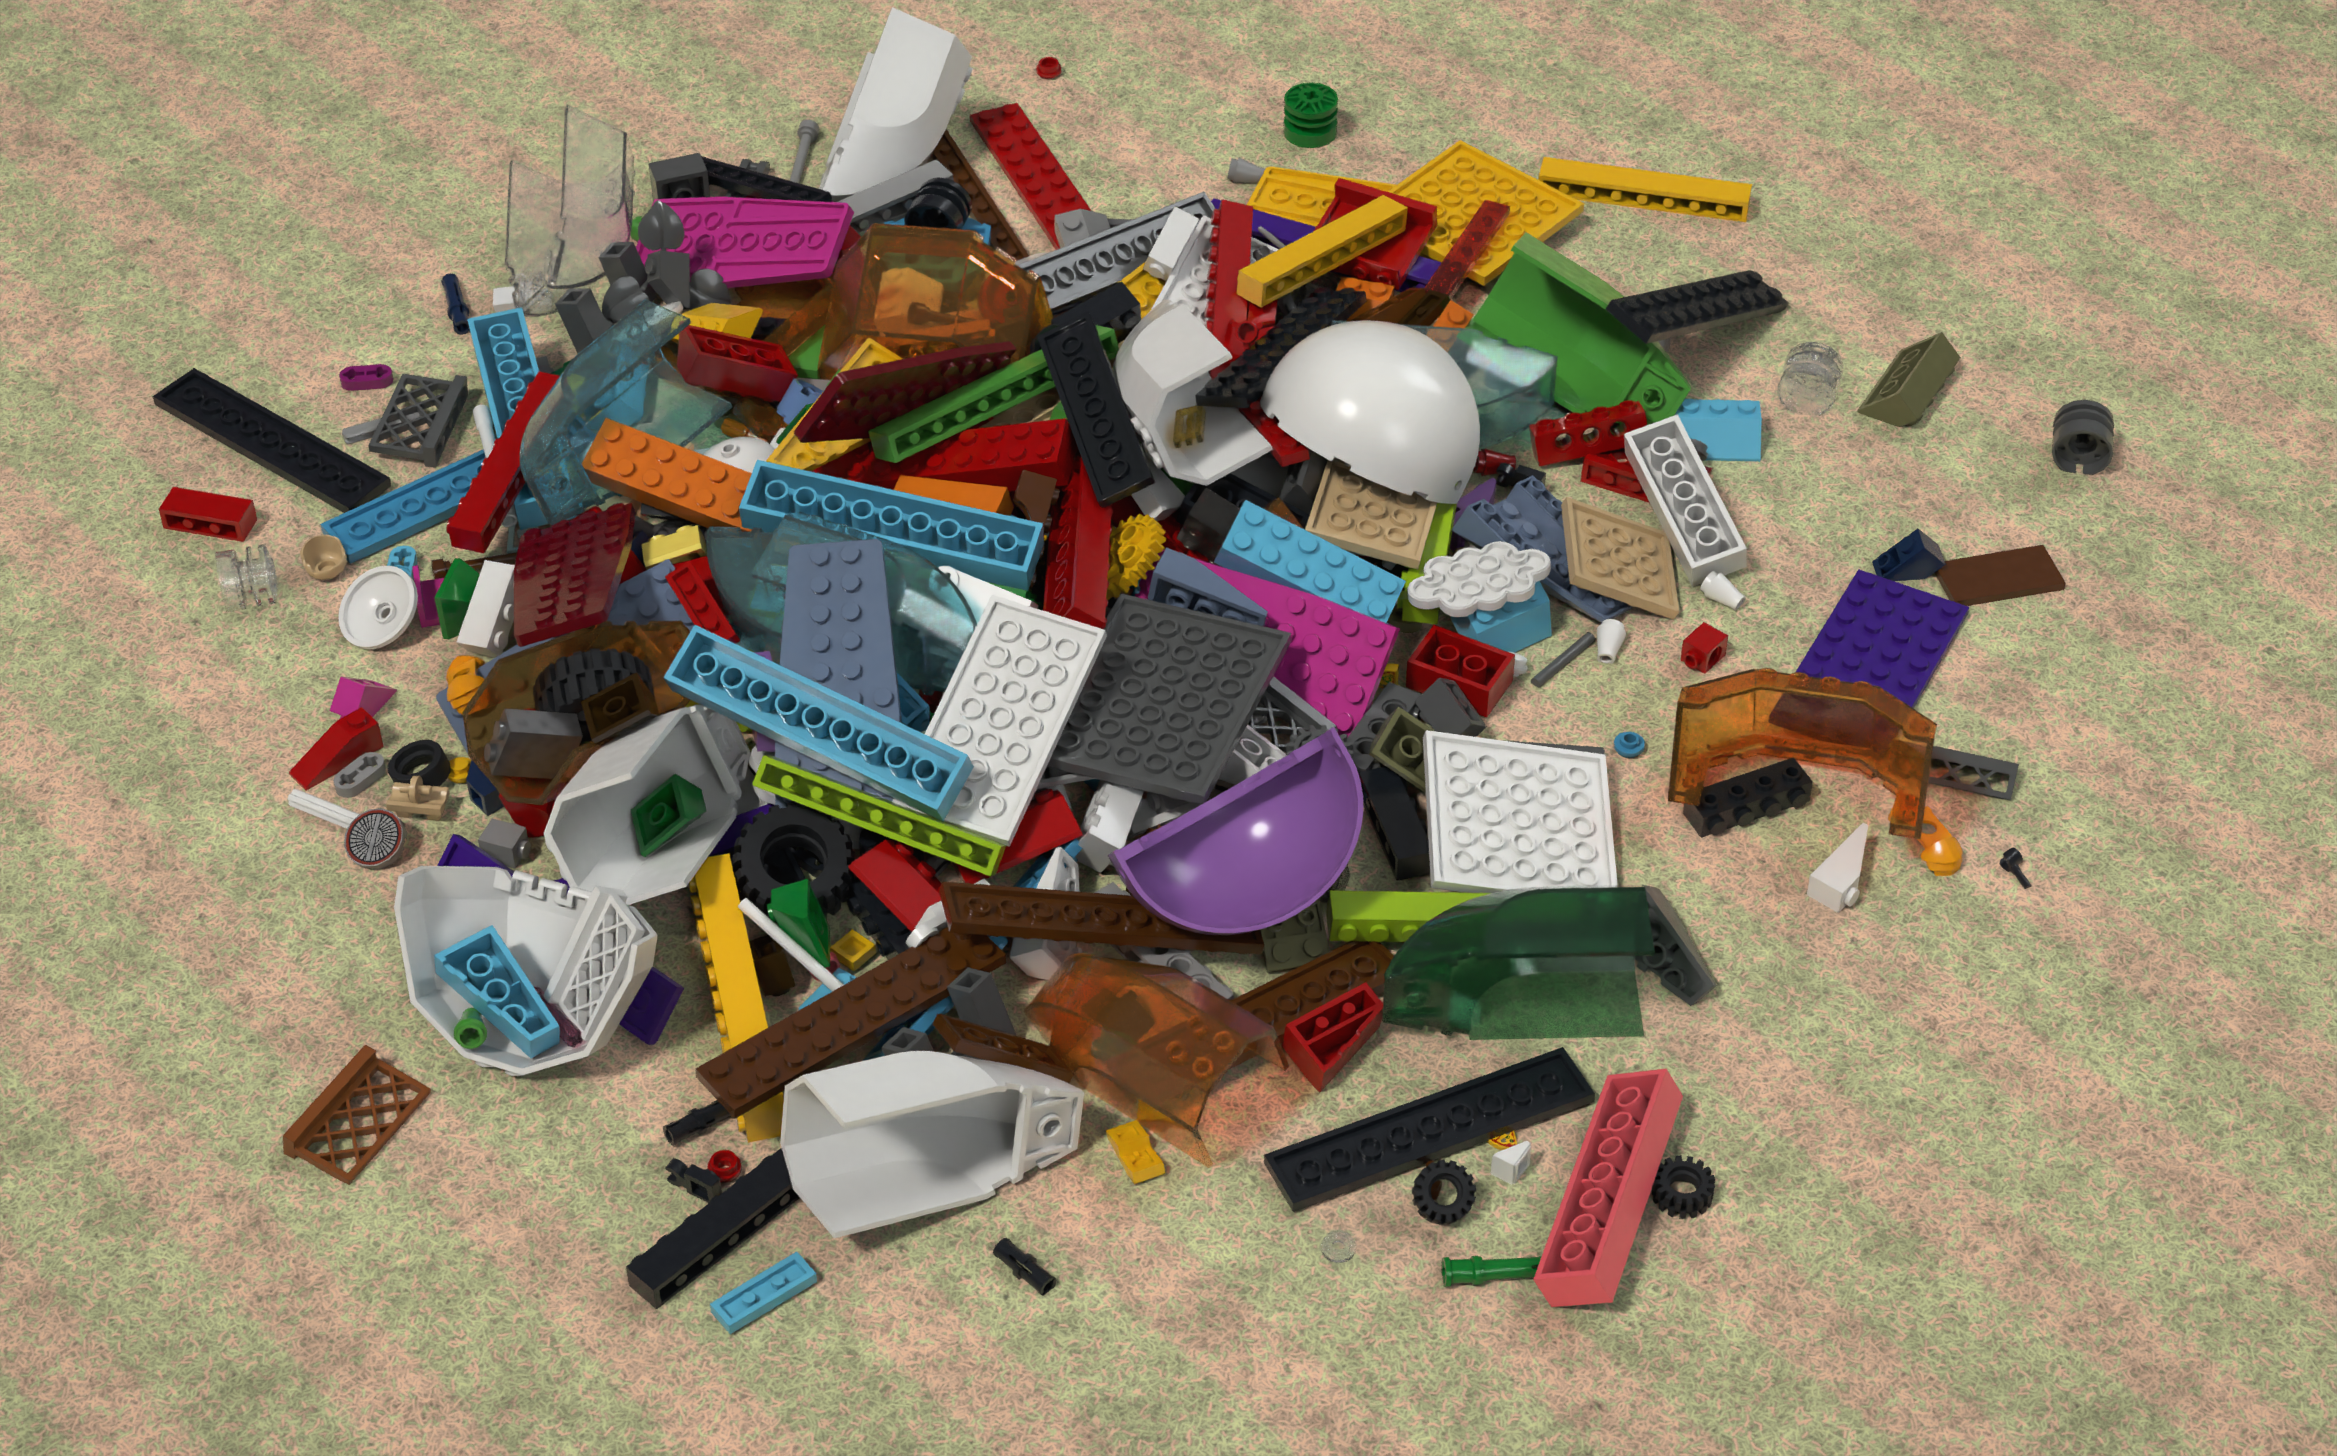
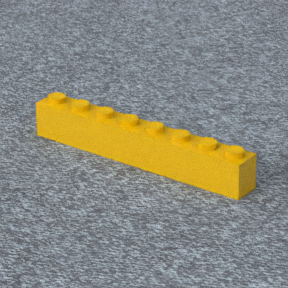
M1543 157L1538 178L1543 183L1581 201L1746 222L1752 190V184L1550 157Z
M1385 195L1376 198L1239 270L1237 295L1262 308L1404 232L1408 207Z

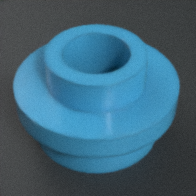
M1623 732L1614 739L1615 750L1625 758H1634L1644 750L1645 741L1637 733Z

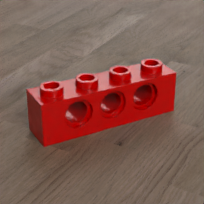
M1632 400L1623 401L1617 406L1608 408L1604 406L1596 407L1590 412L1581 414L1569 413L1563 418L1554 420L1542 419L1537 421L1536 424L1529 425L1533 455L1540 467L1585 457L1587 454L1594 455L1625 448L1624 434L1647 426L1645 410L1640 402ZM1621 422L1618 427L1611 428L1614 423ZM1588 428H1594L1591 433L1583 434ZM1566 434L1564 439L1556 440L1559 435Z

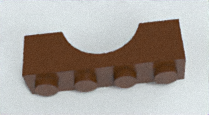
M1023 469L1019 476L1012 503L1021 509L1027 520L1043 523V531L1048 534L1052 517L1047 515L1050 505H1056L1060 489L1055 488L1057 479ZM1043 545L1038 562L1041 561L1045 545ZM1035 572L1029 587L1030 590H1033L1037 573Z

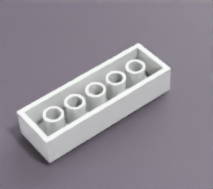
M1678 414L1625 433V454L1692 587L1702 584L1712 571L1718 574L1722 572L1724 575L1746 568L1747 548Z

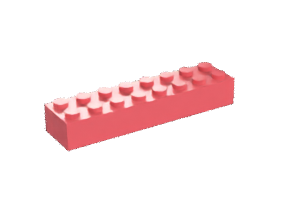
M1667 1068L1607 1075L1533 1279L1551 1307L1613 1303L1683 1099L1681 1091Z

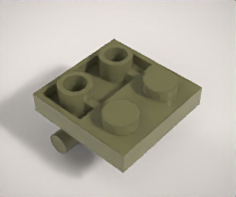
M1319 899L1298 914L1276 925L1260 930L1265 944L1263 956L1267 973L1296 969L1330 952Z

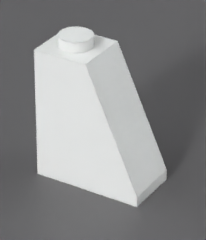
M1175 206L1148 255L1143 269L1153 277L1167 281L1189 242L1199 218Z

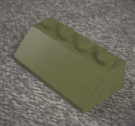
M1943 332L1901 349L1857 412L1897 427L1906 424L1909 426L1916 424L1922 419L1924 410L1933 403L1935 394L1944 387L1946 378L1955 371L1954 367L1961 357Z

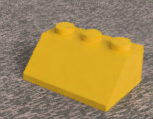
M709 303L681 313L673 324V330L669 339L677 344L679 343L681 323L751 338L763 310L757 307Z

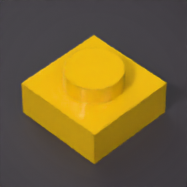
M852 929L832 945L830 951L836 954L840 963L855 971L876 954V945Z

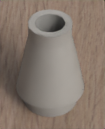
M1232 158L1227 179L1233 180V183H1258L1265 168H1261L1242 158H1238V160Z

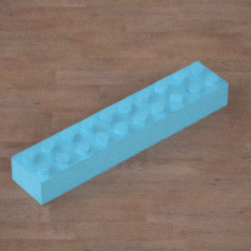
M522 307L467 319L497 438H500L506 421L512 418L518 401H522L528 384L533 382L539 372ZM555 430L514 501L520 530L555 523L560 520L573 519L577 516Z
M761 460L756 461L739 506L743 528L814 544L878 539L884 547L886 560L936 570L941 566H950L982 581L1026 591L1029 590L1044 545L1043 523Z
M695 624L663 677L672 691L941 821L945 820L974 768L967 754Z

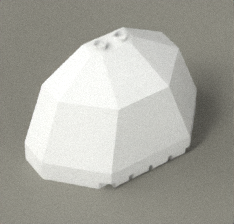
M420 866L398 876L394 910L411 1004L464 1058L474 1060L481 1067L503 1069L506 1074L511 1076H523L584 1058L605 1047L653 966L658 934L635 907L626 905L645 929V933L642 939L631 944L628 968L590 1041H585L559 1005L548 1003L543 995L589 900L591 891L571 886L567 893L566 884L546 878H541L538 884V876L516 870L511 877L507 870L499 867ZM493 925L559 1024L560 1043L530 1058L482 1015V1020L487 1029V1038L484 1043L474 1049H467L459 1045L454 1038V1028L461 1019L462 1013L466 1009L474 1007L436 974L435 954ZM629 927L626 928V942L632 932ZM616 932L613 933V948L616 947ZM616 955L613 956V969L616 965ZM603 960L600 961V975H603ZM600 983V996H601V994H602V992H603V983ZM587 988V1003H589V988ZM589 1010L587 1011V1024L589 1021Z

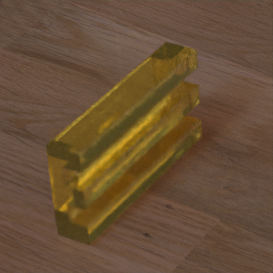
M1195 405L1176 411L1173 433L1175 448H1180L1183 441L1186 442L1187 446L1192 445L1195 438L1198 443L1204 441L1206 420L1204 406ZM1188 415L1186 419V433H1183L1184 416Z

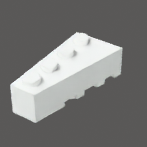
M1100 780L1080 825L1083 835L1076 838L1079 841L1078 845L1082 847V850L1076 855L1080 863L1099 873L1109 864L1113 866L1108 855L1124 847L1127 836L1132 828L1135 814L1143 802L1141 797L1144 790Z

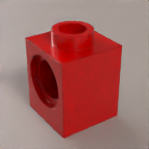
M1703 622L1683 640L1681 661L1689 668L1697 669L1705 674L1726 655L1728 635Z

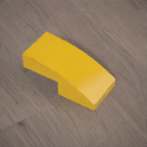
M1137 1120L1106 1130L1107 1138L1133 1184L1165 1174L1163 1161L1152 1149L1148 1133Z

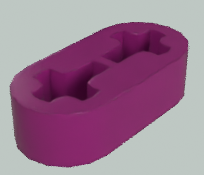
M385 364L350 366L344 368L339 373L341 387L348 391L383 389L393 383L392 370Z

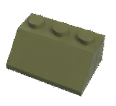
M1398 706L1383 722L1371 743L1369 755L1426 793L1423 736L1426 730H1434Z

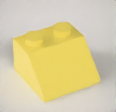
M698 525L680 527L676 530V533L667 536H653L648 542L642 544L643 560L647 570L667 559L672 564L709 555L703 533Z

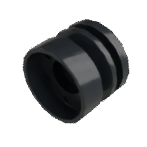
M941 177L929 179L922 184L915 200L907 211L904 218L905 228L909 236L917 244L932 250L947 249L955 243L972 211V200L968 192L960 184L950 179Z

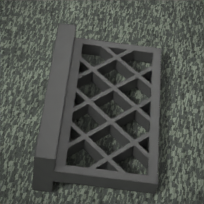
M402 374L369 443V452L424 460L425 467L436 468L467 400V376L455 375L453 381ZM407 384L420 387L409 392L405 389ZM438 389L447 390L445 393L437 396L432 393ZM425 394L429 398L419 403L414 399ZM406 401L411 404V406L401 410L397 407L398 404ZM434 405L438 409L429 414L424 411V409ZM416 412L421 416L411 421L406 418V415ZM398 419L402 421L403 424L392 428L388 424ZM426 423L430 427L421 432H418L415 428ZM408 430L412 433V435L400 439L397 435ZM389 437L395 441L390 444L379 443L381 440ZM419 442L421 448L420 450L408 448L407 445Z
M1274 676L1260 700V703L1265 708H1256L1248 723L1258 733L1270 734L1271 743L1283 752H1286L1287 744H1278L1277 734L1298 735V729L1302 728L1305 731H1309L1310 725H1314L1316 729H1321L1322 725H1326L1327 731L1337 726ZM1253 716H1267L1268 726L1254 725ZM1273 716L1280 717L1289 727L1275 726Z

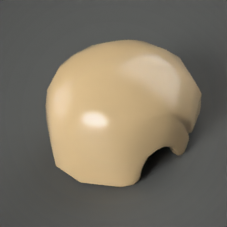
M331 535L314 536L307 540L300 550V556L306 572L318 580L336 577L344 571L347 563L346 551L340 539Z

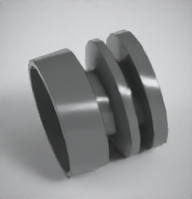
M2076 400L2063 405L2056 412L2053 421L2052 456L2055 464L2061 470L2070 473H2076V464L2083 465V474L2094 475L2103 471L2111 463L2113 457L2114 420L2112 413L2106 406L2091 400Z

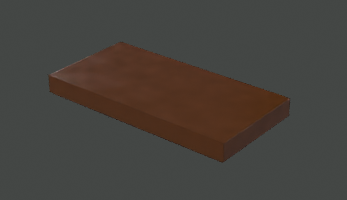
M2044 545L1945 561L1946 565L1935 572L1949 600L1965 606L2064 590L2066 585Z
M937 1014L933 1022L934 1027L955 1052L987 1061L1027 1068L1055 1077L1069 1084L1074 1075L1073 1071L1050 1045L944 1014Z

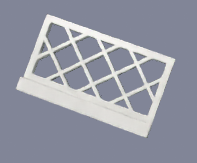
M596 885L543 995L548 1003L559 1005L585 1041H590L628 968L631 944L642 939L645 933V929L625 903L628 896L623 890ZM629 927L632 932L626 942V928ZM616 932V947L613 948V933ZM616 955V965L613 969V956ZM601 960H603V975H600ZM600 983H603V992L600 996ZM587 988H589V1003H587ZM589 1010V1021L587 1024V1011Z

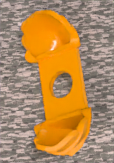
M459 655L452 661L447 671V702H450L452 708L456 709L460 714L471 712L486 701L484 696L487 692L484 685L486 680L477 675V669L483 666L485 661L477 656Z
M1899 797L1893 804L1888 820L1892 824L1903 822L1925 848L1921 853V859L1926 861L1928 869L1934 871L1935 876H1951L1956 873L1963 861V852L1958 840L1949 833L1933 814L1932 809L1924 802L1910 797ZM1921 824H1931L1936 828V832L1925 834L1919 830L1918 826Z

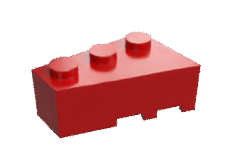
M1365 982L1286 1024L1284 1042L1281 1046L1308 1081L1320 1093L1380 1028L1385 1005Z

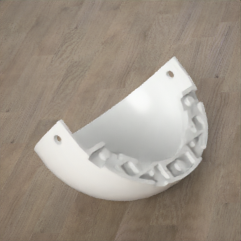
M1370 320L1350 321L1326 327L1307 336L1289 350L1277 364L1268 379L1260 400V405L1266 415L1272 419L1276 416L1280 420L1277 426L1301 444L1331 462L1334 458L1344 461L1346 466L1351 467L1349 471L1410 496H1412L1414 491L1428 501L1457 504L1475 467L1480 443V424L1471 387L1457 363L1439 344L1419 331L1404 325Z

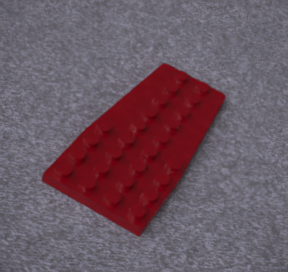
M1011 341L960 347L840 372L832 379L794 430V435L801 443L870 438L869 430L1009 365L1011 362L1010 358L1017 349Z
M617 503L608 507L606 511L599 513L590 511L582 514L579 519L569 522L568 520H560L553 523L551 527L542 530L540 528H533L526 531L520 537L514 566V636L519 647L597 625L608 620L632 546L636 516L632 503L626 505Z

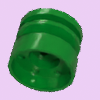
M1313 82L1301 83L1286 91L1284 96L1285 117L1283 125L1285 138L1291 144L1303 148H1320L1330 144L1337 135V93L1331 87Z

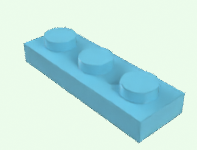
M795 1252L710 1303L711 1313L731 1335L817 1282V1274L801 1255Z

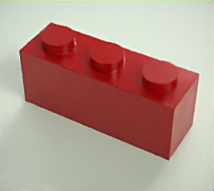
M172 487L159 507L164 529L240 542L245 541L257 521L253 500Z

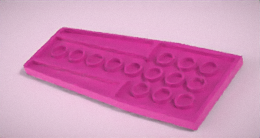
M738 197L654 199L653 202L654 204L659 200L667 204L676 212L683 224L685 236L681 246L677 249L666 248V251L689 253L690 279L697 270L712 269L723 277L724 280L722 282L727 285V288L830 277L854 214L853 209L848 203ZM640 239L636 246L644 267L648 254L661 251V249L650 250L640 242Z
M1165 549L1158 553L1160 557H1162ZM1196 559L1268 611L1264 627L1291 633V644L1280 662L1274 677L1337 725L1336 728L1338 729L1339 736L1342 734L1349 736L1371 707L1400 628L1323 597ZM1159 560L1153 562L1154 568H1156ZM1148 570L1145 573L1147 578L1140 580V593L1135 594L1134 597L1148 599L1154 570Z

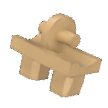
M412 776L410 784L394 782L391 796L386 802V808L389 811H395L398 817L409 818L415 813L425 814L428 820L439 821L442 818L450 795L449 787L423 785L421 776Z

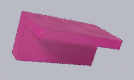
M412 566L414 583L418 594L417 609L421 628L440 625L434 597L444 578L421 581L419 566Z

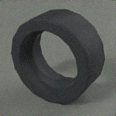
M419 740L409 743L399 749L388 763V773L393 782L410 784L412 776H421L423 785L441 786L447 780L451 771L450 762L439 743L432 740ZM431 762L423 770L407 775L409 771L418 765Z

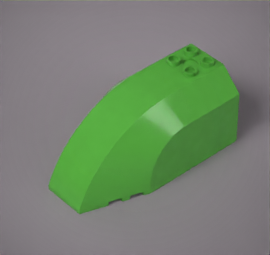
M1526 232L1513 245L1511 251L1514 252V255L1473 320L1458 335L1457 340L1573 413L1581 414L1590 412L1596 407L1604 406L1608 408L1617 406L1623 401L1632 400L1639 401L1646 413L1647 425L1674 416L1691 390V386L1658 341L1648 344L1644 343L1606 310L1611 300L1623 298L1624 296L1596 275Z

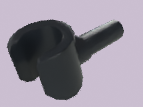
M2010 848L2003 853V858L1999 864L2007 872L2011 871L2024 889L2030 888L2032 885L2018 866L2023 861L2022 855L2016 848Z

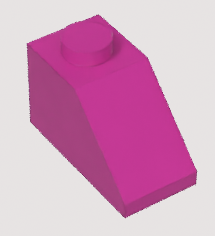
M341 676L330 711L341 715V719L362 707L373 717L396 693L397 689L373 680Z

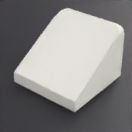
M1525 1141L1495 1153L1492 1156L1491 1175L1511 1185L1515 1184L1530 1164L1531 1143Z

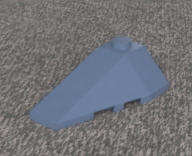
M1166 547L1153 571L1147 600L1259 626L1265 625L1268 611L1195 558Z

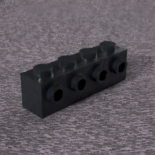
M1793 757L1685 793L1683 814L1701 838L1711 834L1716 836L1723 833L1726 829L1738 825L1746 826L1755 819L1764 816L1773 817L1780 811L1791 807H1802L1810 801L1813 781Z
M1387 766L1359 772L1363 792V806L1396 881L1430 874L1427 827L1423 819L1419 820L1415 799L1413 797L1409 798L1406 780Z
M860 879L848 883L850 896L846 899L848 908L852 915H857L867 936H871L874 939L879 953L883 957L886 956L889 960L909 949L906 940L912 932Z

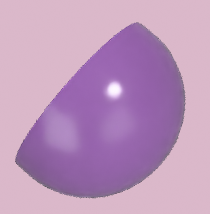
M1333 727L1209 801L1140 839L1138 838L1121 849L1113 851L1108 857L1133 897L1150 913L1166 923L1180 929L1207 935H1235L1265 929L1309 907L1334 884L1345 869L1358 842L1363 819V792L1357 768L1336 729Z

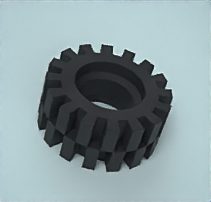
M1682 1155L1675 1156V1162L1669 1157L1665 1159L1664 1164L1660 1163L1652 1186L1653 1201L1655 1204L1659 1203L1658 1209L1662 1212L1668 1209V1215L1671 1217L1674 1216L1675 1212L1680 1213L1679 1219H1685L1687 1213L1690 1214L1691 1219L1697 1217V1212L1701 1215L1704 1214L1707 1207L1710 1208L1715 1189V1177L1711 1175L1712 1170L1710 1167L1707 1166L1703 1169L1704 1162L1698 1160L1695 1164L1691 1156H1687V1161H1682ZM1677 1181H1684L1694 1185L1696 1191L1680 1193L1671 1188L1670 1185Z
M1439 1160L1436 1163L1428 1164L1416 1177L1412 1188V1194H1414L1412 1201L1414 1206L1417 1205L1419 1209L1417 1212L1420 1215L1426 1216L1427 1221H1435L1437 1224L1442 1225L1444 1223L1451 1224L1463 1218L1470 1211L1476 1199V1196H1474L1476 1185H1473L1472 1180L1474 1178L1472 1174L1468 1175L1465 1171L1467 1168L1463 1165L1460 1167L1456 1165L1457 1162L1452 1160L1450 1162ZM1444 1179L1454 1184L1457 1190V1197L1452 1204L1440 1205L1434 1201L1431 1195V1187L1434 1182Z

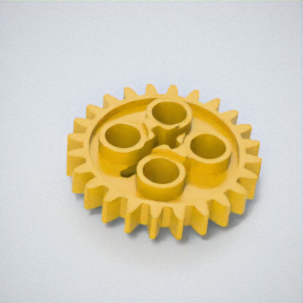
M1138 514L1136 518L1131 515L1126 523L1120 520L1117 528L1112 526L1109 542L1111 550L1108 560L1110 568L1107 577L1109 586L1106 594V599L1108 600L1112 595L1118 598L1121 591L1127 594L1132 585L1135 588L1138 587V580L1140 578L1145 580L1147 578L1145 573L1148 570H1154L1153 562L1161 558L1158 553L1165 549L1161 545L1166 541V538L1163 536L1165 531L1148 514L1145 516Z

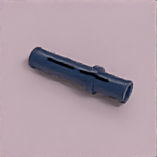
M449 273L442 277L443 280H441L448 304L447 314L453 322L454 331L460 335L470 332L467 320L469 319L470 311L468 305L464 303L458 276Z

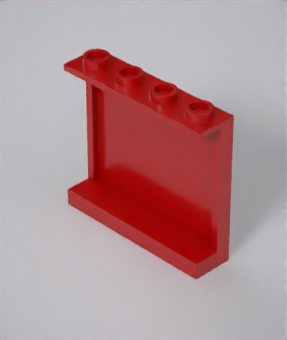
M1338 178L1334 185L1335 197L1315 230L1382 195L1408 207L1404 232L1334 268L1332 271L1361 280L1395 286L1394 289L1399 290L1437 227V206Z

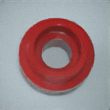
M1045 57L1039 61L1036 72L1040 77L1049 79L1059 76L1062 69L1056 58Z
M720 1150L712 1155L707 1168L720 1177V1182H729L740 1175L742 1165L741 1160L734 1152Z

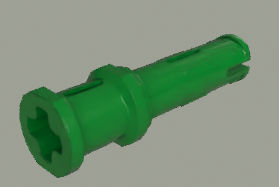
M1471 1256L1470 1259L1457 1260L1443 1257L1441 1260L1444 1287H1450L1452 1284L1459 1283L1480 1285L1484 1281L1534 1278L1537 1269H1533L1532 1266H1538L1541 1257L1482 1260L1481 1256Z

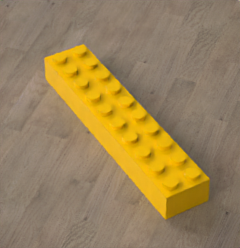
M729 853L707 857L689 882L690 893L696 892V895L690 896L693 914L695 916L700 915L701 917L695 919L698 938L705 939V941L700 942L703 961L705 963L710 962V965H705L707 981L710 987L715 986L714 989H710L712 1005L715 1011L720 1010L719 1013H715L718 1033L720 1032V1036H726L720 1038L722 1053L768 1028L743 912L738 908L740 899ZM783 1092L737 1117L739 1132L746 1131L748 1143L781 1137Z

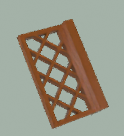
M365 1044L283 1135V1153L293 1159L298 1156L330 1176L350 1185L431 1093V1088L376 1057V1050ZM379 1071L390 1078V1083L371 1086L370 1079ZM411 1089L418 1093L413 1100L398 1101L397 1091ZM392 1092L393 1103L374 1104L373 1094ZM369 1096L370 1106L351 1109L350 1101L354 1097ZM396 1111L397 1118L393 1123L378 1125L377 1113ZM372 1114L374 1125L354 1128L352 1117ZM348 1118L350 1129L330 1132L329 1124L333 1120ZM376 1135L377 1141L372 1146L358 1148L357 1136ZM352 1138L353 1149L333 1151L332 1140ZM328 1142L329 1152L314 1154L308 1150L312 1143ZM355 1157L356 1165L348 1173L336 1166L335 1160Z

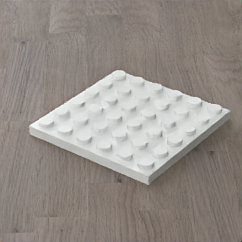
M1425 731L1423 751L1431 888L1466 893L1583 894L1586 908L1612 911L1619 905L1605 754Z

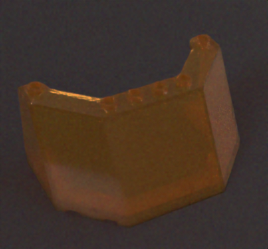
M873 223L866 233L852 245L847 254L843 255L836 264L817 367L819 377L823 380H831L839 369H843L868 337L901 358H911L960 347L1011 341L1017 350L1011 356L1009 364L1030 355L1029 348L1032 340L1043 328L1052 325L1051 320L1054 319L1041 278L1031 269L1026 272L1017 266V260L1001 248L993 249L984 243L985 237L975 230Z
M1771 668L1750 669L1682 687L1677 701L1668 801L1699 806L1710 768L1728 764V758L1738 756L1740 759H1746L1757 755L1784 759L1794 757L1797 761L1858 769L1871 779L1880 778L1883 780V787L1896 795L1889 835L1921 839L1930 794L1937 724L1881 687L1872 686L1864 681L1851 683L1840 681L1835 677L1816 678L1809 677L1801 672L1788 674L1777 672Z

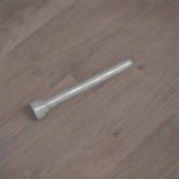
M804 120L799 125L797 134L800 144L789 181L800 183L810 143L818 137L819 126L812 120Z

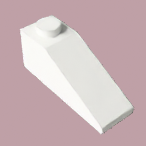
M1862 823L1810 875L1807 895L1837 913L1846 905L1851 907L1859 897L1860 890L1857 888L1868 831L1867 824Z

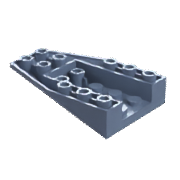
M1534 476L1516 483L1507 498L1494 505L1482 499L1467 506L1452 528L1453 532L1480 550L1487 544L1501 541L1512 544L1518 551L1535 549L1546 553L1551 561V570L1545 579L1540 580L1545 592L1601 623L1633 608L1627 603L1606 598L1601 594L1580 589L1570 584L1561 509L1562 502L1556 499L1545 488V485Z

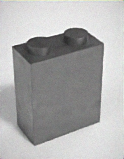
M504 708L500 720L494 724L492 739L490 743L486 744L484 749V758L486 762H489L491 774L564 780L583 738L577 714Z

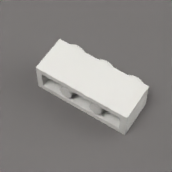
M488 560L484 561L456 641L467 651L496 658L502 654L503 649L507 646L508 635L514 621L515 565Z

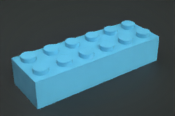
M1247 500L1244 501L1214 560V563L1222 567L1323 597L1387 623L1406 582Z

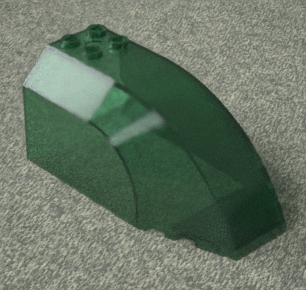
M1587 885L1517 888L1476 897L1442 912L1411 935L1391 960L1384 973L1382 1022L1422 1030L1424 1026L1441 1029V1034L1449 1036L1453 1032L1468 1034L1469 1040L1644 1037L1635 976V956H1654L1655 952L1645 887L1641 885Z

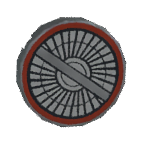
M382 808L369 809L359 814L349 824L345 833L344 847L348 857L359 867L373 868L374 870L384 869L393 864L402 855L405 848L403 846L405 839L407 840V831L404 823L392 811Z

